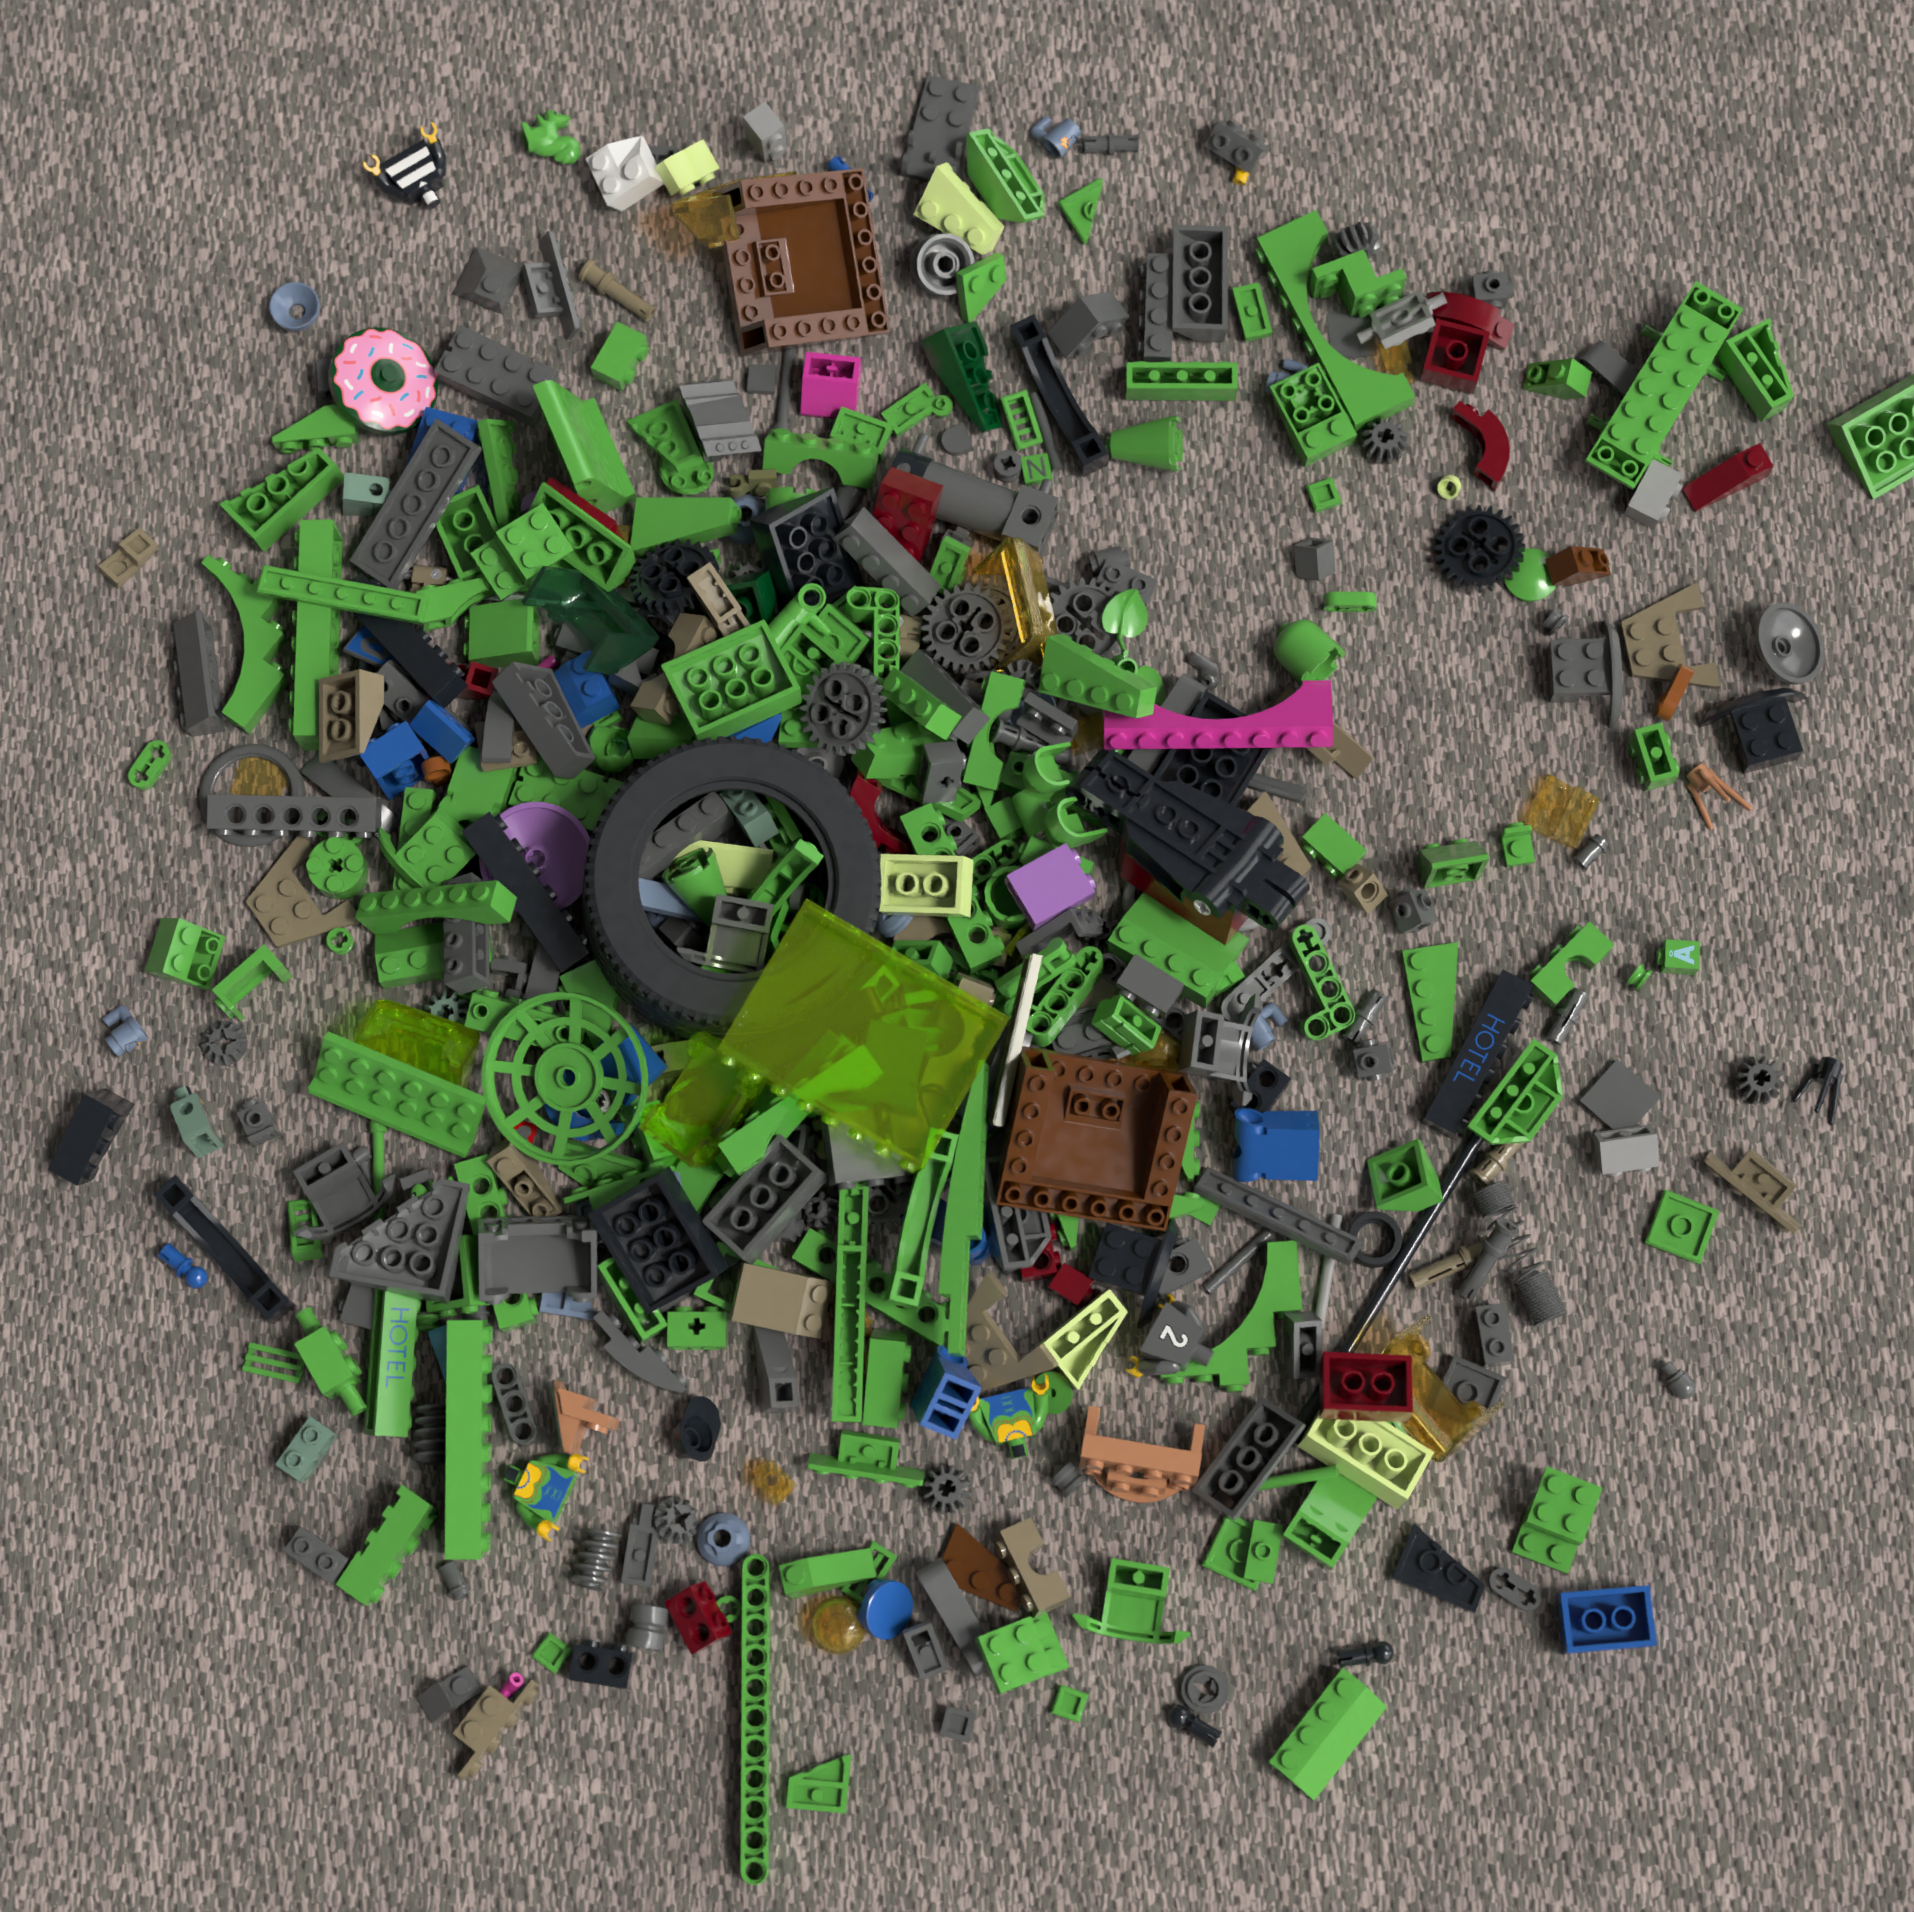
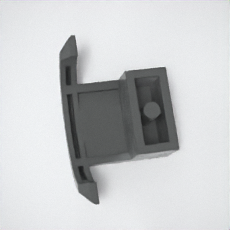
M1603 620L1602 629L1603 635L1606 638L1550 640L1546 649L1549 702H1578L1580 696L1610 695L1608 728H1612L1621 715L1622 661L1617 630L1607 620Z
M717 894L707 952L702 953L677 947V951L686 961L743 973L756 972L772 967L774 965L764 964L774 904Z
M1255 993L1250 997L1238 1023L1224 1021V1015L1201 1010L1191 1012L1185 1015L1178 1071L1229 1081L1233 1099L1239 1106L1247 1105L1252 1099V1093L1247 1085V1056L1254 1025L1262 1012L1263 1005L1260 995Z
M344 1142L293 1170V1173L304 1193L312 1202L324 1226L307 1227L304 1225L294 1231L293 1234L298 1238L321 1240L339 1235L361 1224L387 1203L396 1186L397 1179L395 1174L382 1180V1187L375 1196Z

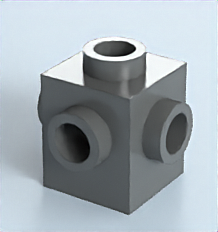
M1488 270L1482 274H1475L1470 282L1471 297L1502 310L1506 308L1508 299L1512 298L1511 281L1507 282L1506 272L1498 273L1496 270Z
M1413 888L1402 890L1397 894L1399 898L1389 903L1393 919L1397 923L1401 934L1419 932L1439 921L1433 908V901L1426 889L1414 891Z
M1376 1038L1359 1041L1360 1046L1353 1049L1354 1054L1350 1055L1353 1072L1357 1071L1358 1077H1366L1367 1081L1383 1079L1384 1073H1390L1396 1069L1391 1041L1377 1043ZM1369 1056L1374 1058L1375 1063L1369 1061Z

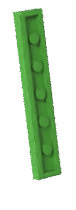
M267 565L262 567L257 587V593L260 595L423 625L429 601L427 595Z

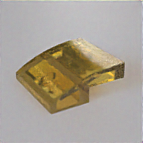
M1547 774L1544 776L1522 823L1524 826L1531 825L1533 831L1570 848L1578 849L1601 799L1578 786L1571 787L1551 774Z

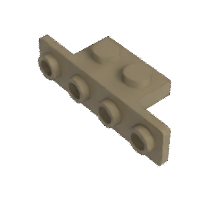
M1292 685L1288 686L1273 706L1286 700L1297 689ZM1334 721L1333 747H1306L1311 752V757L1318 763L1327 766L1336 761L1354 778H1358L1374 759L1366 749Z
M1752 1148L1734 1169L1712 1152L1708 1153L1703 1161L1707 1164L1706 1168L1716 1177H1724L1730 1182L1729 1187L1740 1196L1745 1194L1753 1201L1751 1204L1756 1210L1762 1214L1768 1213L1776 1219L1775 1224L1786 1233L1791 1231L1796 1235L1802 1225L1780 1208V1205L1796 1188V1183Z
M531 1680L514 1703L490 1685L453 1732L456 1737L475 1751L474 1755L458 1774L460 1779L466 1780L468 1777L473 1779L483 1767L480 1761L488 1752L490 1755L494 1753L502 1742L499 1737L506 1728L510 1731L521 1716L517 1713L523 1705L530 1706L538 1696L539 1692L536 1690L540 1685L538 1682Z

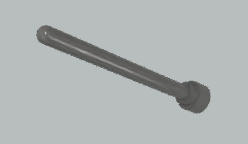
M795 349L784 350L777 423L774 424L771 430L785 428L793 433L788 424Z

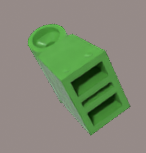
M469 746L459 756L447 795L440 802L439 806L464 829L489 811L493 816L500 815L510 807L508 803L516 781L520 779V768L482 772L479 750Z

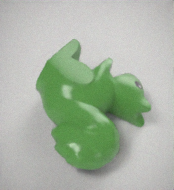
M547 110L544 113V119L539 114L535 115V127H530L526 122H521L522 130H520V135L526 152H533L543 157L554 156V160L562 164H572L579 159L581 155L579 142L574 137L568 135L559 136L557 130L569 125L570 116L562 115L554 110Z

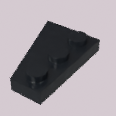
M1413 1523L1392 1579L1474 1614L1486 1585L1459 1561L1457 1562L1436 1541L1424 1533L1418 1525Z

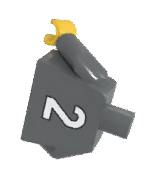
M1171 1294L1165 1296L1169 1303L1166 1302L1165 1305H1158L1161 1312L1140 1349V1358L1144 1360L1131 1356L1129 1360L1136 1365L1132 1369L1126 1368L1129 1374L1139 1378L1144 1374L1167 1375L1176 1374L1178 1371L1185 1372L1191 1360L1205 1367L1208 1366L1214 1351L1201 1345L1204 1338L1203 1323L1192 1306L1175 1300Z

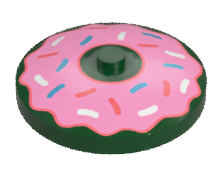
M373 327L353 333L340 344L329 365V387L336 405L352 423L375 434L397 435L414 429L420 424L425 408L434 407L438 395V380L434 372L435 367L429 355L415 340L393 329Z

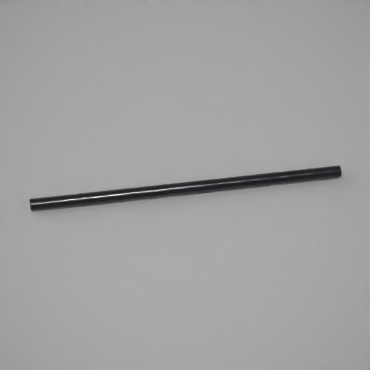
M1474 1132L1471 1133L1440 1184L1443 1201L1424 1210L1338 1352L1354 1353L1484 1142ZM1319 1383L1297 1417V1420L1304 1423L1305 1428L1294 1441L1296 1444H1299L1319 1411Z

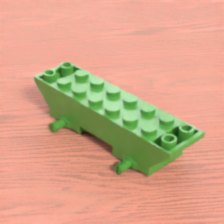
M1695 281L1667 328L1660 333L1646 324L1640 335L1655 342L1653 351L1613 416L1604 421L1592 413L1588 418L1586 424L1600 432L1598 441L1585 462L1632 490L1653 459L1670 467L1673 460L1659 453L1661 443L1699 381L1706 374H1709L1722 382L1727 374L1726 371L1713 363L1716 353L1734 326L1743 308Z

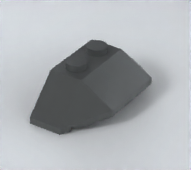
M1000 1156L986 1157L983 1216L991 1253L1003 1271L1031 1267L1052 1238L1047 1213L997 1205L995 1203Z

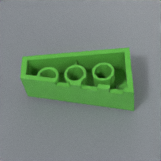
M319 447L287 465L288 468L276 475L273 473L265 478L266 481L252 489L248 487L241 491V495L231 501L227 499L219 504L228 518L263 552L271 547L344 480V476L338 466Z
M401 1485L397 1491V1494L401 1496L398 1502L395 1501L392 1505H388L383 1512L382 1521L384 1523L382 1526H377L371 1530L365 1539L364 1546L367 1547L364 1552L359 1550L336 1583L337 1586L368 1607L371 1603L376 1604L385 1593V1589L382 1587L389 1578L392 1580L396 1578L403 1567L400 1562L406 1554L412 1555L421 1542L418 1540L424 1529L429 1531L438 1519V1516L435 1514L439 1509L404 1485Z

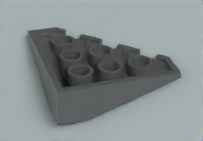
M439 1179L432 1184L434 1189L419 1199L416 1195L397 1207L399 1212L384 1222L381 1218L363 1229L361 1231L363 1235L349 1245L343 1242L335 1248L329 1277L413 1298L449 1304L470 1184Z

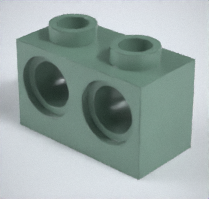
M725 790L720 793L723 802L731 810L733 819L755 848L779 833L768 810L754 792Z
M309 1416L275 1465L299 1482L305 1484L339 1435Z

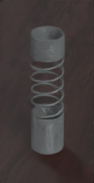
M1502 1180L1491 1184L1472 1195L1473 1200H1475L1474 1203H1476L1475 1205H1477L1478 1211L1481 1213L1480 1216L1483 1219L1501 1214L1504 1215L1500 1217L1504 1218L1518 1209V1207L1510 1208L1516 1202H1514L1515 1199H1513L1508 1186H1506V1181ZM1521 1220V1221L1515 1222L1514 1224H1515L1517 1227H1519V1226L1522 1225L1525 1221H1524V1220ZM1495 1221L1488 1226V1231H1493L1490 1228L1494 1225ZM1531 1234L1511 1239L1510 1243L1517 1242L1508 1247L1507 1252L1530 1238ZM1538 1248L1502 1257L1503 1259H1508L1525 1254L1508 1267V1272H1518L1532 1268L1518 1277L1513 1285H1515L1514 1287H1516L1534 1327L1550 1322L1566 1314L1568 1311L1563 1304L1564 1302H1562L1560 1294H1558L1556 1286H1554V1281H1552L1548 1270L1541 1271L1519 1281L1544 1264L1543 1261L1510 1270L1515 1264L1536 1252Z

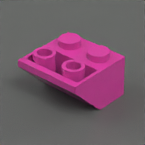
M806 352L802 378L801 416L837 419L841 406L857 412L862 374L861 357Z

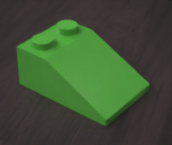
M1467 839L1454 840L1451 842V845L1441 847L1439 843L1423 846V850H1420L1417 856L1423 889L1479 880L1489 861L1488 853L1476 841L1468 842Z

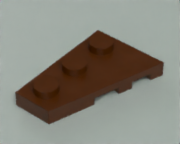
M957 1523L942 1560L959 1589L1016 1612L1021 1602L1020 1596L1022 1593L1018 1585H1013L1007 1572L1009 1568Z

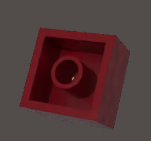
M1436 319L1420 381L1474 394L1490 332Z

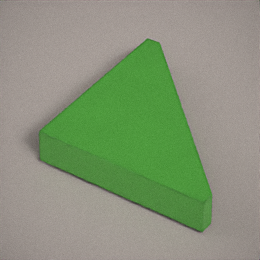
M1101 178L1058 201L1059 208L1083 245L1087 244L1103 185Z

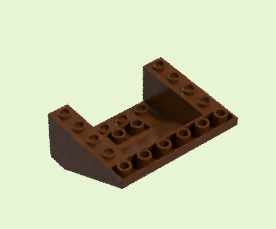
M864 168L740 180L713 192L741 357L890 333Z
M1022 1046L1005 1119L995 1203L1015 1208L1166 1231L1198 1097L1187 1074Z

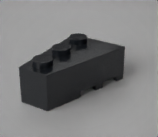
M106 1088L84 1093L48 1170L77 1186L88 1183V1181L91 1182L98 1172L100 1161L108 1151L112 1141L135 1104Z

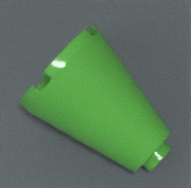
M1169 416L1114 430L1111 432V436L1106 438V450L1108 453H1111L1113 459L1168 471H1179L1181 467L1176 465L1177 461H1182L1183 432L1182 430H1177L1176 423H1181L1180 417Z
M708 847V852H705L703 848H699L681 856L674 861L677 866L671 871L667 867L662 876L665 883L708 928H711L717 894L728 895L716 854L712 848Z

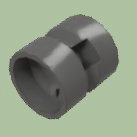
M632 1603L629 1620L633 1623V1627L628 1629L624 1645L662 1651L664 1634L660 1629L667 1626L669 1610Z

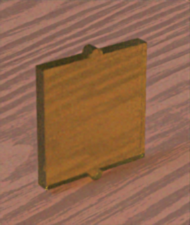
M260 757L244 758L241 761L240 767L235 770L237 775L231 793L237 795L282 796L284 787L288 786L286 782L287 777L281 768L270 760Z

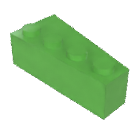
M1064 633L1047 636L1038 692L1133 718L1153 715L1157 686L1129 670L1121 669L1114 665L1115 662L1108 658L1100 657L1093 653L1092 649L1085 645H1079Z

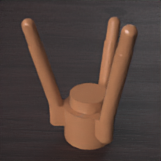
M1705 763L1695 767L1686 776L1690 781L1686 787L1692 793L1709 830L1713 829V825L1698 790L1704 793L1713 788L1725 802L1730 801V797L1726 794L1728 793L1748 811L1752 810V806L1722 781Z

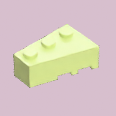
M948 163L936 166L913 215L946 234L960 237L971 249L982 255L993 251L1005 226L982 201L975 197L969 190L970 187L959 179Z
M1105 1289L1038 1343V1345L1043 1343L1046 1345L1059 1363L1056 1368L1068 1379L1074 1390L1080 1389L1084 1379L1097 1362L1106 1344L1109 1343L1126 1316L1127 1310L1110 1289Z

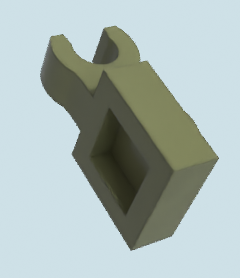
M776 469L749 470V476L731 475V485H739L738 487H730L731 497H742L748 491H750L752 496L765 497V494L769 493V489L778 487Z

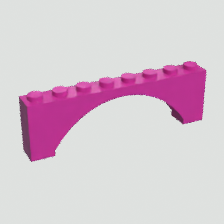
M1303 680L1302 686L1283 702L1262 712L1233 719L1189 717L1169 711L1154 704L1153 715L1133 718L1104 710V749L1333 747L1331 680Z

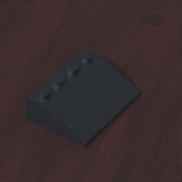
M833 487L771 507L749 520L765 569L770 572L779 612L806 584H817L825 591V604L816 615H819L827 604L836 602L855 585L856 587H865L857 561L834 539L845 522ZM807 592L804 594L803 599L807 605L815 606L818 604L819 598L816 593Z
M1208 691L1205 692L1191 717L1202 719H1233L1248 716ZM1271 748L1170 749L1154 776L1162 782L1180 781L1236 806Z
M670 1166L646 1178L588 1213L589 1218L647 1315L719 1276L729 1266Z

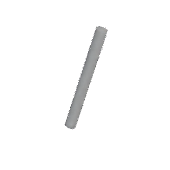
M1331 1214L1330 1225L1341 1229L1343 1216ZM1324 1255L1315 1314L1322 1320V1330H1324L1335 1265V1260Z

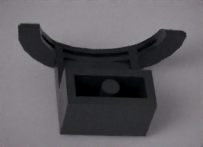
M1778 688L1741 697L1707 712L1699 723V728L1712 725L1719 719L1730 715L1739 741L1735 751L1743 774L1791 762L1799 758L1803 748L1787 700L1792 701V703L1806 700V694L1793 688Z
M1171 1219L1163 1240L1106 1222L1089 1274V1278L1094 1281L1093 1284L1114 1291H1118L1119 1288L1144 1296L1137 1328L1140 1329L1152 1320L1165 1271L1180 1234L1179 1226L1174 1219Z

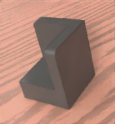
M1310 537L1294 546L1296 575L1298 578L1320 581L1335 572L1333 540Z

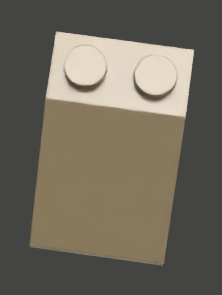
M358 669L319 679V762L325 763L364 754L384 704V675Z
M742 1262L729 1320L821 1339L833 1281L814 1275Z

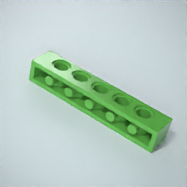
M929 803L900 816L902 828L915 855L956 856L954 851L958 849L951 834H945L942 826L946 823L940 809L934 810L932 804ZM927 832H934L938 835L934 842H926L922 839L923 835ZM975 884L972 885L971 895L972 916L969 918L944 917L971 974L1002 961L1001 952L1005 950L999 935L993 936L989 926H992L993 922L986 909L982 911L977 902L981 900ZM975 932H980L985 936V940L976 944L971 942L969 937Z
M488 1154L454 1164L458 1181L470 1184L466 1210L473 1235H478V1221L483 1219L484 1213L488 1209H496L498 1212L497 1217H512V1215H506L504 1205L509 1204L504 1187L499 1189L496 1179L499 1176L486 1162ZM480 1182H489L490 1188L487 1193L482 1195L476 1193V1187ZM520 1293V1300L516 1304H507L506 1299H504L503 1303L493 1305L499 1329L504 1333L537 1323L535 1315L539 1314V1309L535 1297L530 1298L529 1293Z
M809 1228L792 1256V1260L818 1277L833 1281V1286L836 1287L838 1244L831 1241L833 1236L820 1228L817 1231ZM826 1250H831L836 1254L835 1260L830 1264H824L820 1261V1255ZM868 1257L866 1263L865 1305L934 1346L944 1345V1333L949 1331V1319L945 1317L946 1303L942 1302L939 1305L932 1301V1295L924 1289L921 1291L918 1307L913 1309L898 1308L895 1304L884 1302L890 1275L881 1270L883 1266ZM874 1280H882L886 1286L883 1292L875 1294L869 1290L870 1283ZM924 1309H930L934 1311L935 1319L930 1323H923L919 1319L920 1312Z

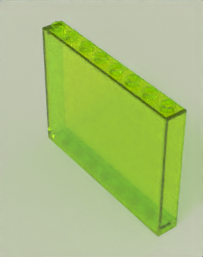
M806 899L715 1054L720 1056L719 1061L732 1069L738 1066L746 1071L744 1075L758 1084L762 1080L772 1086L770 1091L784 1099L786 1096H789L796 1100V1106L810 1114L812 1111H815L822 1115L821 1120L833 1128H837L839 1125L848 1131L847 1136L859 1143H863V1141L870 1143L874 1146L872 1150L880 1156L888 1158L890 1155L899 1160L898 1165L910 1173H914L916 1170L920 1173L927 1164L1010 1017Z

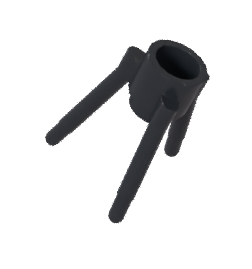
M1822 1057L1819 1064H1813L1810 1074L1797 1090L1792 1101L1797 1102L1815 1076H1818L1816 1080L1823 1085L1814 1112H1820L1829 1086H1833L1828 1121L1830 1125H1833L1840 1084L1844 1077L1841 1074L1844 1066L1843 1063L1831 1057Z

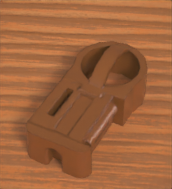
M1682 664L1677 666L1678 668L1667 690L1655 702L1654 715L1666 722L1673 716L1695 671Z
M434 755L421 763L424 779L428 782L432 781L434 788L450 784L454 767L443 756L436 757Z

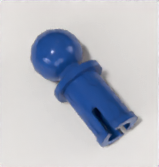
M171 1243L162 1248L158 1258L168 1264L176 1272L175 1275L177 1277H181L184 1274L185 1281L189 1287L193 1289L202 1288L207 1283V1272L200 1266L192 1267L193 1259L191 1257L187 1258L181 1254Z

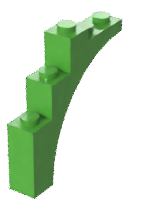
M207 555L202 561V565L210 575L225 587L233 598L239 611L244 631V658L241 674L231 698L222 710V714L228 721L249 735L289 683L285 676L286 670L276 662H272L288 640L283 634L284 628L275 621L270 620L286 599L258 594L257 587L260 576L254 582L246 574L240 572L237 575L230 570L232 566L221 557L214 559Z
M799 839L790 849L787 847L777 856L762 881L750 892L746 899L774 904V916L797 886L820 863L824 855L819 853L813 844ZM699 965L700 968L726 974L733 973L732 970Z
M1297 1241L1267 1242L1265 1272L1261 1291L1254 1307L1238 1329L1224 1342L1211 1349L1214 1351V1355L1208 1366L1205 1367L1191 1360L1185 1372L1178 1371L1176 1374L1159 1375L1160 1380H1166V1385L1184 1384V1379L1195 1378L1196 1383L1213 1382V1377H1218L1219 1388H1225L1226 1393L1243 1392V1387H1248L1247 1352L1252 1351V1356L1270 1355L1269 1350H1274L1276 1347L1273 1315H1278L1279 1320H1284V1313L1302 1311Z

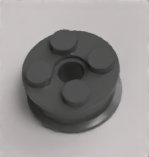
M932 234L920 240L914 247L910 257L911 275L915 283L927 293L934 295L955 294L958 292L956 272L974 264V256L969 245L960 237L953 234ZM941 257H944L947 261V268L943 272L938 268V260Z

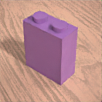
M1067 843L1006 875L1004 883L1032 931L1047 924L1065 911L1074 909L1091 900L1095 894L1094 888H1096L1094 880L1089 873L1084 874L1079 865L1081 864V859L1074 848L1070 850Z

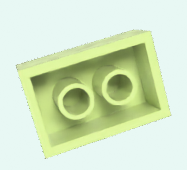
M881 854V903L879 912L887 915L970 917L973 878L972 859L965 856Z

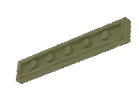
M1031 953L1026 954L1024 957L987 1120L990 1125L1004 1127L1041 965V955Z

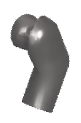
M1196 651L1189 663L1201 670V683L1207 686L1208 690L1215 689L1219 683L1218 666Z

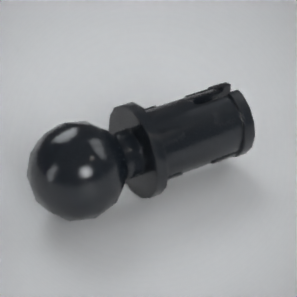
M1386 1641L1376 1642L1372 1648H1368L1367 1643H1363L1361 1647L1337 1649V1656L1340 1657L1337 1659L1340 1668L1361 1664L1369 1667L1370 1660H1374L1378 1664H1387L1394 1656V1649Z
M1175 1705L1170 1708L1167 1719L1172 1727L1177 1729L1185 1727L1188 1729L1187 1736L1191 1734L1210 1745L1211 1748H1214L1222 1734L1221 1730L1199 1719L1200 1715L1198 1714L1193 1719L1185 1706Z

